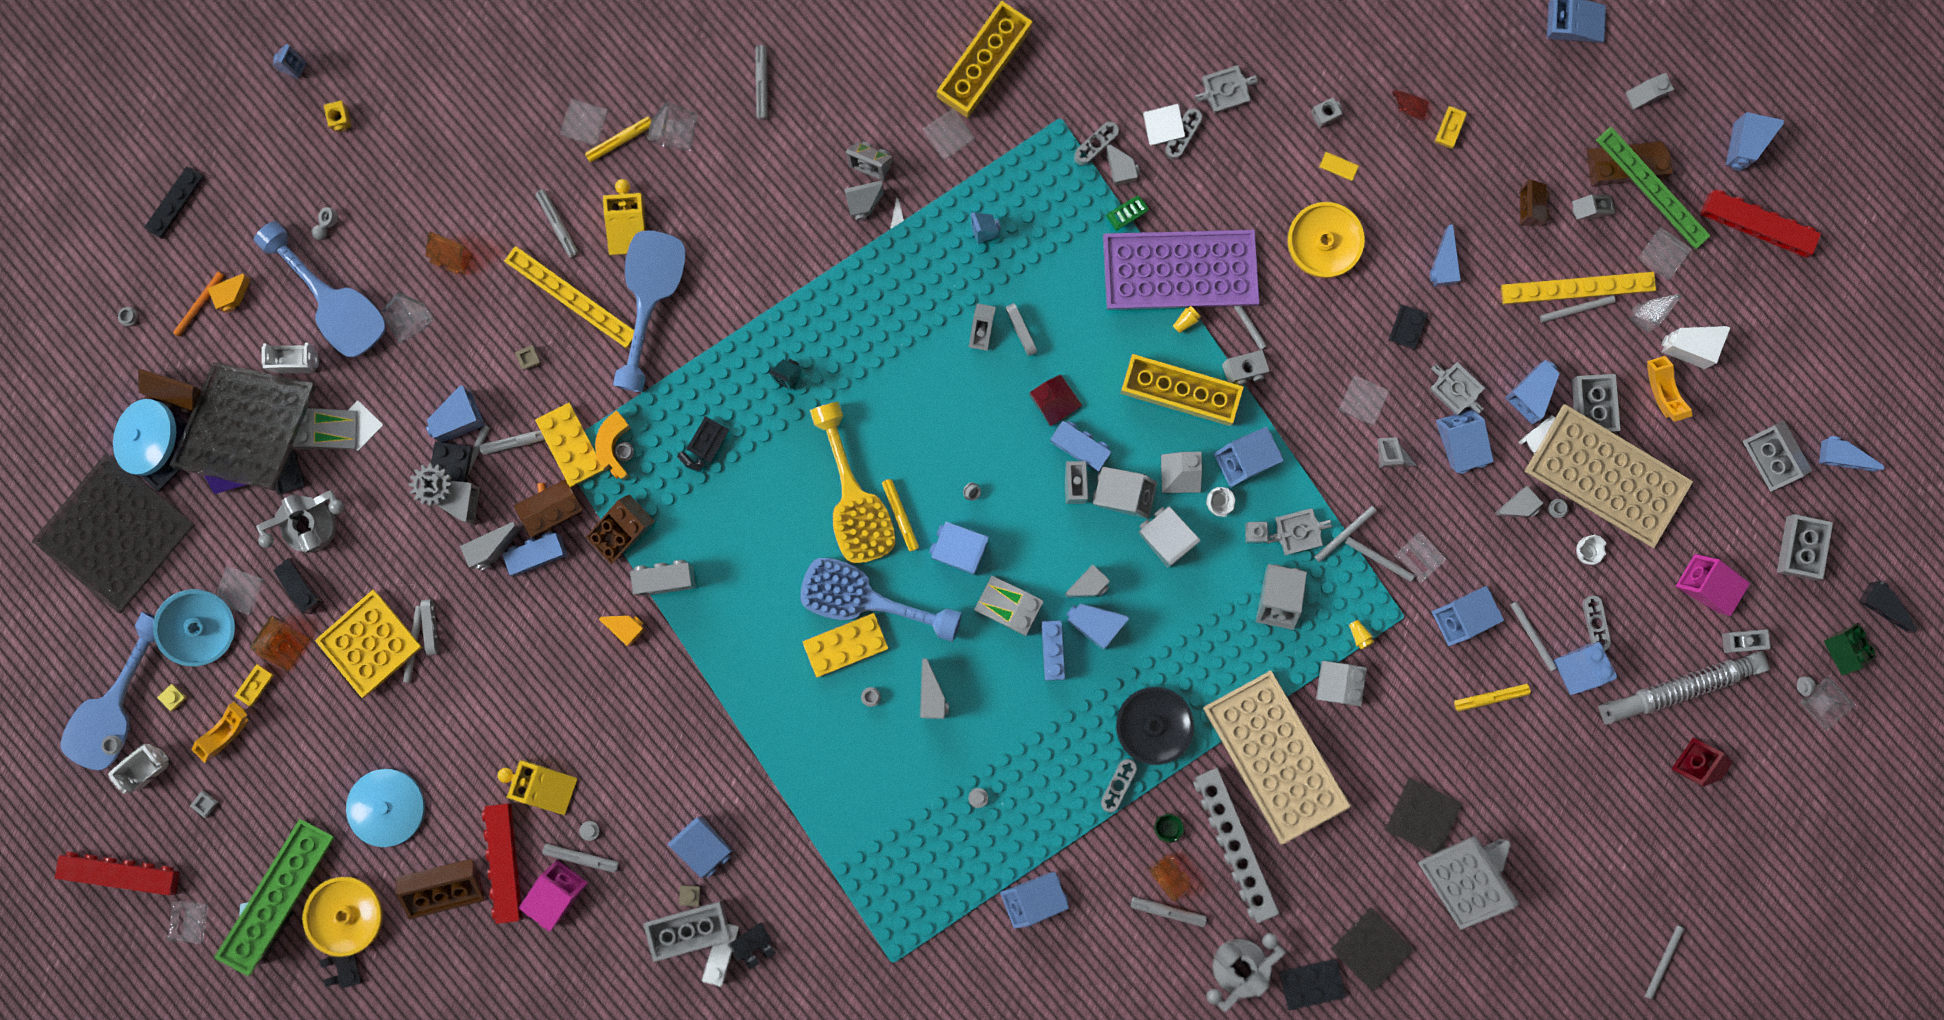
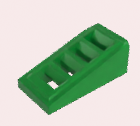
M1137 195L1105 216L1117 231L1143 217L1148 212V208L1141 197ZM1116 214H1117V216L1119 217V219L1122 221L1121 223L1119 222V220H1118L1117 217L1115 216Z

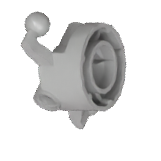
M333 490L327 491L314 499L293 494L281 501L282 505L275 514V518L256 526L260 534L258 541L263 548H270L274 543L273 536L266 533V530L277 526L280 527L282 538L288 546L300 552L313 553L322 550L332 541L337 525L334 514L337 515L343 512L344 504L341 500L336 499ZM328 500H330L329 507L324 504ZM304 515L309 519V528L312 531L301 534L297 530V522Z
M1268 933L1263 938L1264 946L1275 950L1268 957L1253 942L1240 938L1229 940L1218 948L1212 963L1214 977L1222 988L1230 992V995L1223 1001L1221 992L1217 989H1211L1207 993V1000L1210 1004H1217L1226 1012L1239 997L1245 998L1254 995L1258 997L1269 987L1268 981L1271 966L1285 953L1278 944V938L1275 934ZM1238 957L1249 962L1250 969L1252 970L1251 974L1245 979L1238 977L1234 973V968L1230 966Z

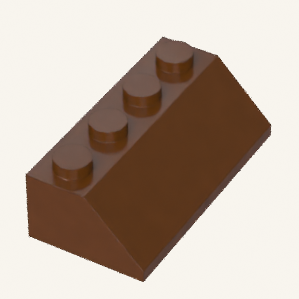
M1662 141L1629 144L1630 148L1659 179H1666L1673 173L1670 153ZM1602 147L1586 150L1591 187L1633 182Z
M473 858L399 876L396 879V896L408 919L484 901L479 871Z

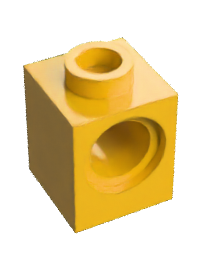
M342 100L324 105L328 127L333 131L343 132L347 128L352 127L347 105ZM339 114H342L341 119L339 121H335V117Z

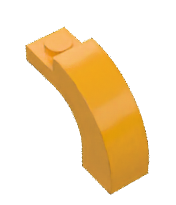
M1666 356L1647 361L1650 385L1663 415L1666 418L1670 417L1674 422L1691 417L1692 409L1680 396L1675 383L1674 365Z
M616 410L599 428L595 449L602 468L607 471L612 467L610 471L616 479L620 477V479L625 481L630 476L618 462L614 450L619 437L631 429V427Z
M235 702L229 704L221 720L206 734L198 738L191 750L204 763L209 761L222 751L246 726L249 720L246 718L245 710Z

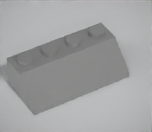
M722 901L643 923L653 962L730 940Z

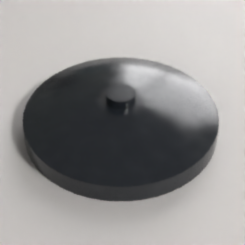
M1148 687L1134 692L1123 702L1116 718V733L1120 745L1133 759L1148 765H1162L1176 760L1187 750L1194 734V719L1190 707L1180 695L1166 688Z

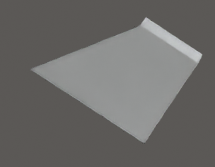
M1397 437L1378 438L1379 468L1417 466L1398 443Z

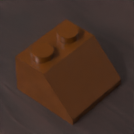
M1528 179L1520 188V226H1543L1549 220L1550 210L1547 209V202L1550 198V192L1547 190V184Z

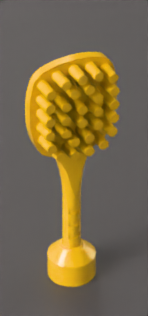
M839 401L810 410L814 426L824 431L826 430L841 479L842 498L833 511V527L839 548L844 557L853 563L878 559L889 553L895 545V533L889 513L876 495L866 493L861 489L851 471L837 428L844 417Z

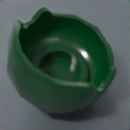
M1167 813L1157 818L1154 830L1156 836L1162 842L1174 843L1182 838L1184 825L1178 816Z

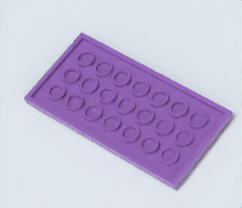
M1255 230L1103 234L1107 310L1259 305Z

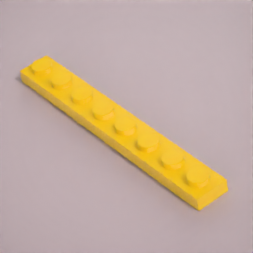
M515 246L504 260L505 263L628 349L632 343L633 329Z
M1654 272L1501 285L1503 305L1656 291Z

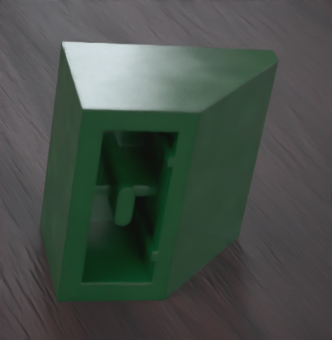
M1855 623L1824 640L1841 676L1862 669L1876 658L1875 649L1869 644L1866 632L1860 627L1859 623Z

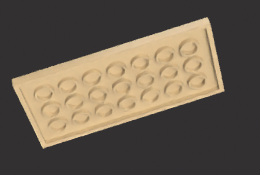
M1564 404L1524 471L1651 548H1655L1693 483L1692 480Z
M1272 671L1263 674L1203 707L1280 845L1287 843L1350 808L1349 803Z

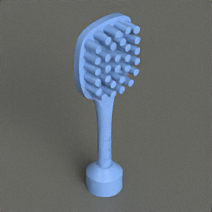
M277 221L266 224L257 232L254 242L264 253H278L308 285L318 302V310L315 315L316 323L323 336L336 350L347 357L354 358L367 352L379 341L386 330V322L379 310L365 296L351 288L333 289L318 279L287 246L288 232Z
M641 231L633 237L629 245L625 261V281L628 289L636 296L637 317L627 365L616 370L613 381L614 387L643 392L646 377L638 366L648 322L657 302L671 296L677 288L685 262L683 243L669 234L657 231Z
M818 558L814 560L805 574L801 587V602L805 608L815 614L836 620H853L865 611L888 612L931 625L938 638L954 642L962 619L961 612L949 608L935 615L889 600L871 588L870 580L863 571L851 564L831 558Z
M141 612L135 624L140 638L111 689L101 698L85 701L70 718L61 739V750L73 762L92 770H104L112 765L120 753L119 751L117 754L108 755L102 750L101 744L103 739L110 735L119 737L122 747L125 743L130 726L129 717L123 708L124 699L131 679L151 642H155L153 634L154 615Z

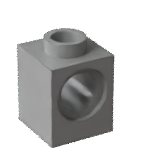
M1333 97L1313 107L1311 114L1320 129L1340 119L1343 110L1341 104L1338 101L1336 102ZM1324 109H1330L1333 115H1326Z
M1247 522L1245 524L1246 543H1266L1268 541L1267 522Z

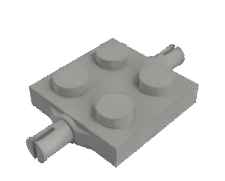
M1238 65L1203 76L1202 81L1205 92L1194 95L1196 103L1208 100L1214 114L1248 103L1250 98L1247 86L1257 84V77L1253 76L1245 79Z
M1458 362L1445 371L1437 363L1431 368L1439 378L1429 390L1456 416L1469 406L1477 414L1484 409L1476 402V399L1485 388Z
M1313 508L1276 517L1274 519L1277 526V534L1269 535L1268 539L1271 540H1268L1267 543L1279 541L1282 545L1284 556L1323 546L1320 537L1321 530L1331 528L1332 526L1329 524L1331 522L1330 520L1318 522Z

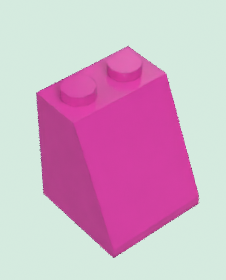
M1694 554L1675 587L1717 613L1731 616L1750 583L1721 560Z
M556 860L539 876L519 909L526 916L539 923L542 928L550 932L560 922L588 882L559 860Z

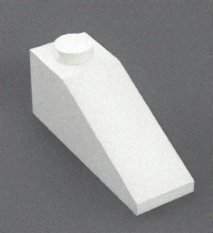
M728 924L730 940L712 946L703 982L717 986L724 984L732 956V951L727 944L736 939L739 930L738 926Z

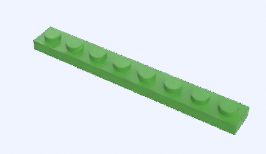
M1609 127L1596 139L1597 143L1693 248L1697 249L1710 237L1709 233L1612 127Z

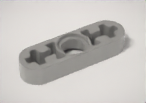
M1189 109L1185 113L1182 125L1183 129L1188 131L1189 136L1186 139L1177 138V141L1173 139L1168 142L1165 150L1168 158L1175 160L1182 155L1201 122L1202 115L1199 110ZM1195 114L1196 120H1194L1191 126L1189 127L1187 125L1190 120L1189 116ZM1179 142L1180 144L1177 148L1179 153L1171 154L1170 147L1174 148L1176 143Z
M1106 122L1076 150L1074 154L1075 161L1080 165L1088 164L1116 138L1119 132L1118 126L1113 122ZM1107 129H1108V130L1112 129V130H1113L1112 134L1109 133V134L1104 138L1103 135L1105 134V132L1107 131ZM1098 139L1101 142V147H1093L1091 141ZM1087 149L1090 150L1086 158H1080L1081 153H1085Z
M1015 303L1006 306L1008 316L1028 357L1036 354V347Z
M1597 596L1586 597L1583 601V610L1590 642L1596 643V641H1599V635H1594V632L1603 631L1604 634H1600V638L1605 640V644H1602L1605 651L1610 647L1611 640L1602 601ZM1591 599L1597 603V606H1594V611L1599 612L1600 615L1590 616L1589 613H1594L1593 608L1588 607ZM1594 618H1598L1602 622L1599 629H1595L1592 626Z
M432 599L421 600L420 607L425 651L427 655H436L439 652L434 603Z
M1122 760L1118 765L1101 800V806L1105 811L1113 812L1118 808L1136 772V764L1132 760ZM1129 762L1133 770L1126 773L1125 777H1129L1128 781H1126L1122 777H1117V774L1120 773L1122 775L1124 772L1122 765H1127ZM1116 780H1122L1124 783L1123 790H1114L1113 783ZM1109 790L1119 794V799L1116 796L1113 799L1115 806L1106 808L1105 800H1109L1112 794H1108Z

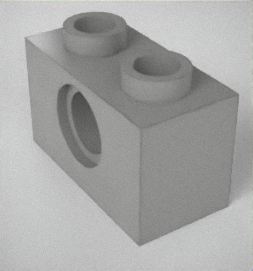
M1262 350L1229 358L1222 364L1227 381L1240 386L1246 384L1249 380L1254 382L1263 380L1264 376L1269 372ZM1243 366L1249 369V373L1244 371Z
M1768 629L1722 634L1724 653L1770 649Z

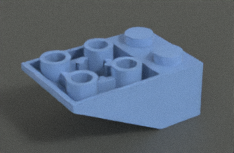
M1550 0L1548 5L1547 39L1603 43L1606 5L1588 0Z

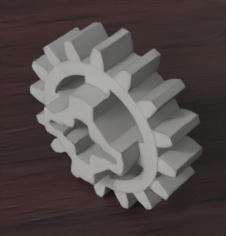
M429 463L428 468L421 465L422 470L415 469L414 471L417 475L410 476L414 480L413 483H409V486L414 488L410 493L416 494L414 499L416 501L421 499V504L423 505L427 501L429 506H433L434 501L440 505V499L447 500L445 494H451L448 487L453 486V484L449 483L448 480L452 477L450 475L445 476L447 470H441L439 465H436L435 468L431 463ZM430 472H435V473H436V474H433L432 476H427V475H426L427 473H430ZM426 480L432 482V485L435 488V490L429 488L430 485ZM429 494H435V495H436L435 497H430V498H429V497H426V496H428Z

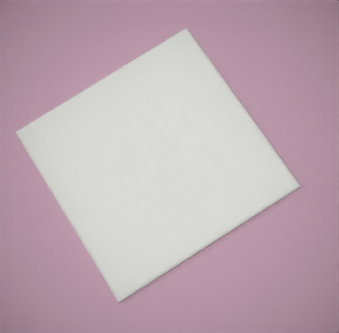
M1178 104L1143 113L1150 145L1185 137Z
M359 401L349 409V411H357V451L383 426Z

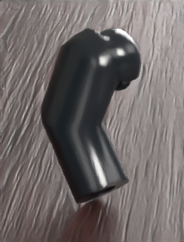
M684 451L677 455V458L685 467L696 472H701L706 466L701 459H697L694 462Z

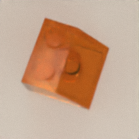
M430 231L428 234L425 256L430 260L429 263L437 267L443 265L447 267V271L456 275L458 272L464 274L473 253L464 245Z
M271 615L250 648L259 657L289 671L310 641V638L286 622Z
M1165 854L1147 869L1169 898L1175 902L1191 887L1188 883L1191 880L1184 871L1182 873L1179 872L1176 868L1179 864L1173 856L1168 857Z

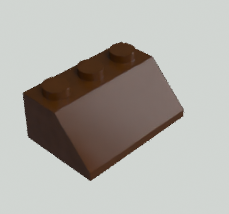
M143 369L138 371L139 393L145 395L144 399L163 401V404L173 409L174 406L181 407L180 411L192 414V411L200 412L207 393L206 391Z
M565 479L513 506L530 539H534L583 513L580 504Z

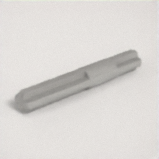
M764 45L756 46V110L758 119H767L768 117L767 48Z
M542 189L536 192V197L567 255L570 258L576 256L578 251L546 191Z
M539 430L481 444L480 451L483 455L544 441L545 438Z
M546 844L543 848V855L613 873H616L619 863L616 861Z
M1133 897L1131 900V908L1201 927L1206 925L1207 917L1204 915Z

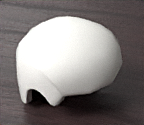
M1217 487L1208 494L1206 504L1209 511L1214 515L1226 517L1234 510L1235 497L1228 488Z
M1597 535L1583 537L1578 542L1576 548L1578 559L1587 565L1600 563L1606 555L1605 540Z

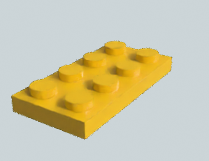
M570 403L535 419L570 488L605 471L600 465L596 452Z
M875 613L802 641L816 678L888 649Z

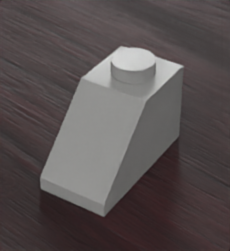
M1664 73L1643 82L1625 94L1632 110L1668 96L1674 89L1667 74Z
M1107 145L1106 153L1114 186L1136 182L1137 176L1140 175L1138 164H1134L1133 158L1112 145Z
M1592 194L1572 201L1573 214L1576 220H1589L1616 214L1611 195Z
M977 303L969 347L988 351L996 307Z
M1086 461L1066 462V504H1085L1088 500Z
M1526 486L1496 511L1495 514L1506 517L1525 518L1529 515L1533 517L1541 510L1539 506L1543 502Z

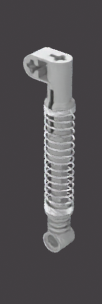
M1759 651L1736 661L1726 660L1718 663L1717 666L1706 667V670L1701 669L1700 672L1689 673V676L1685 674L1683 678L1679 676L1678 680L1673 678L1672 682L1669 680L1666 683L1662 682L1661 686L1656 684L1655 688L1653 686L1650 689L1644 688L1628 698L1600 704L1598 709L1603 723L1612 724L1640 713L1650 714L1659 709H1664L1665 706L1669 707L1693 697L1704 695V693L1714 692L1716 689H1721V687H1727V685H1734L1740 682L1742 678L1770 670V666L1765 652Z

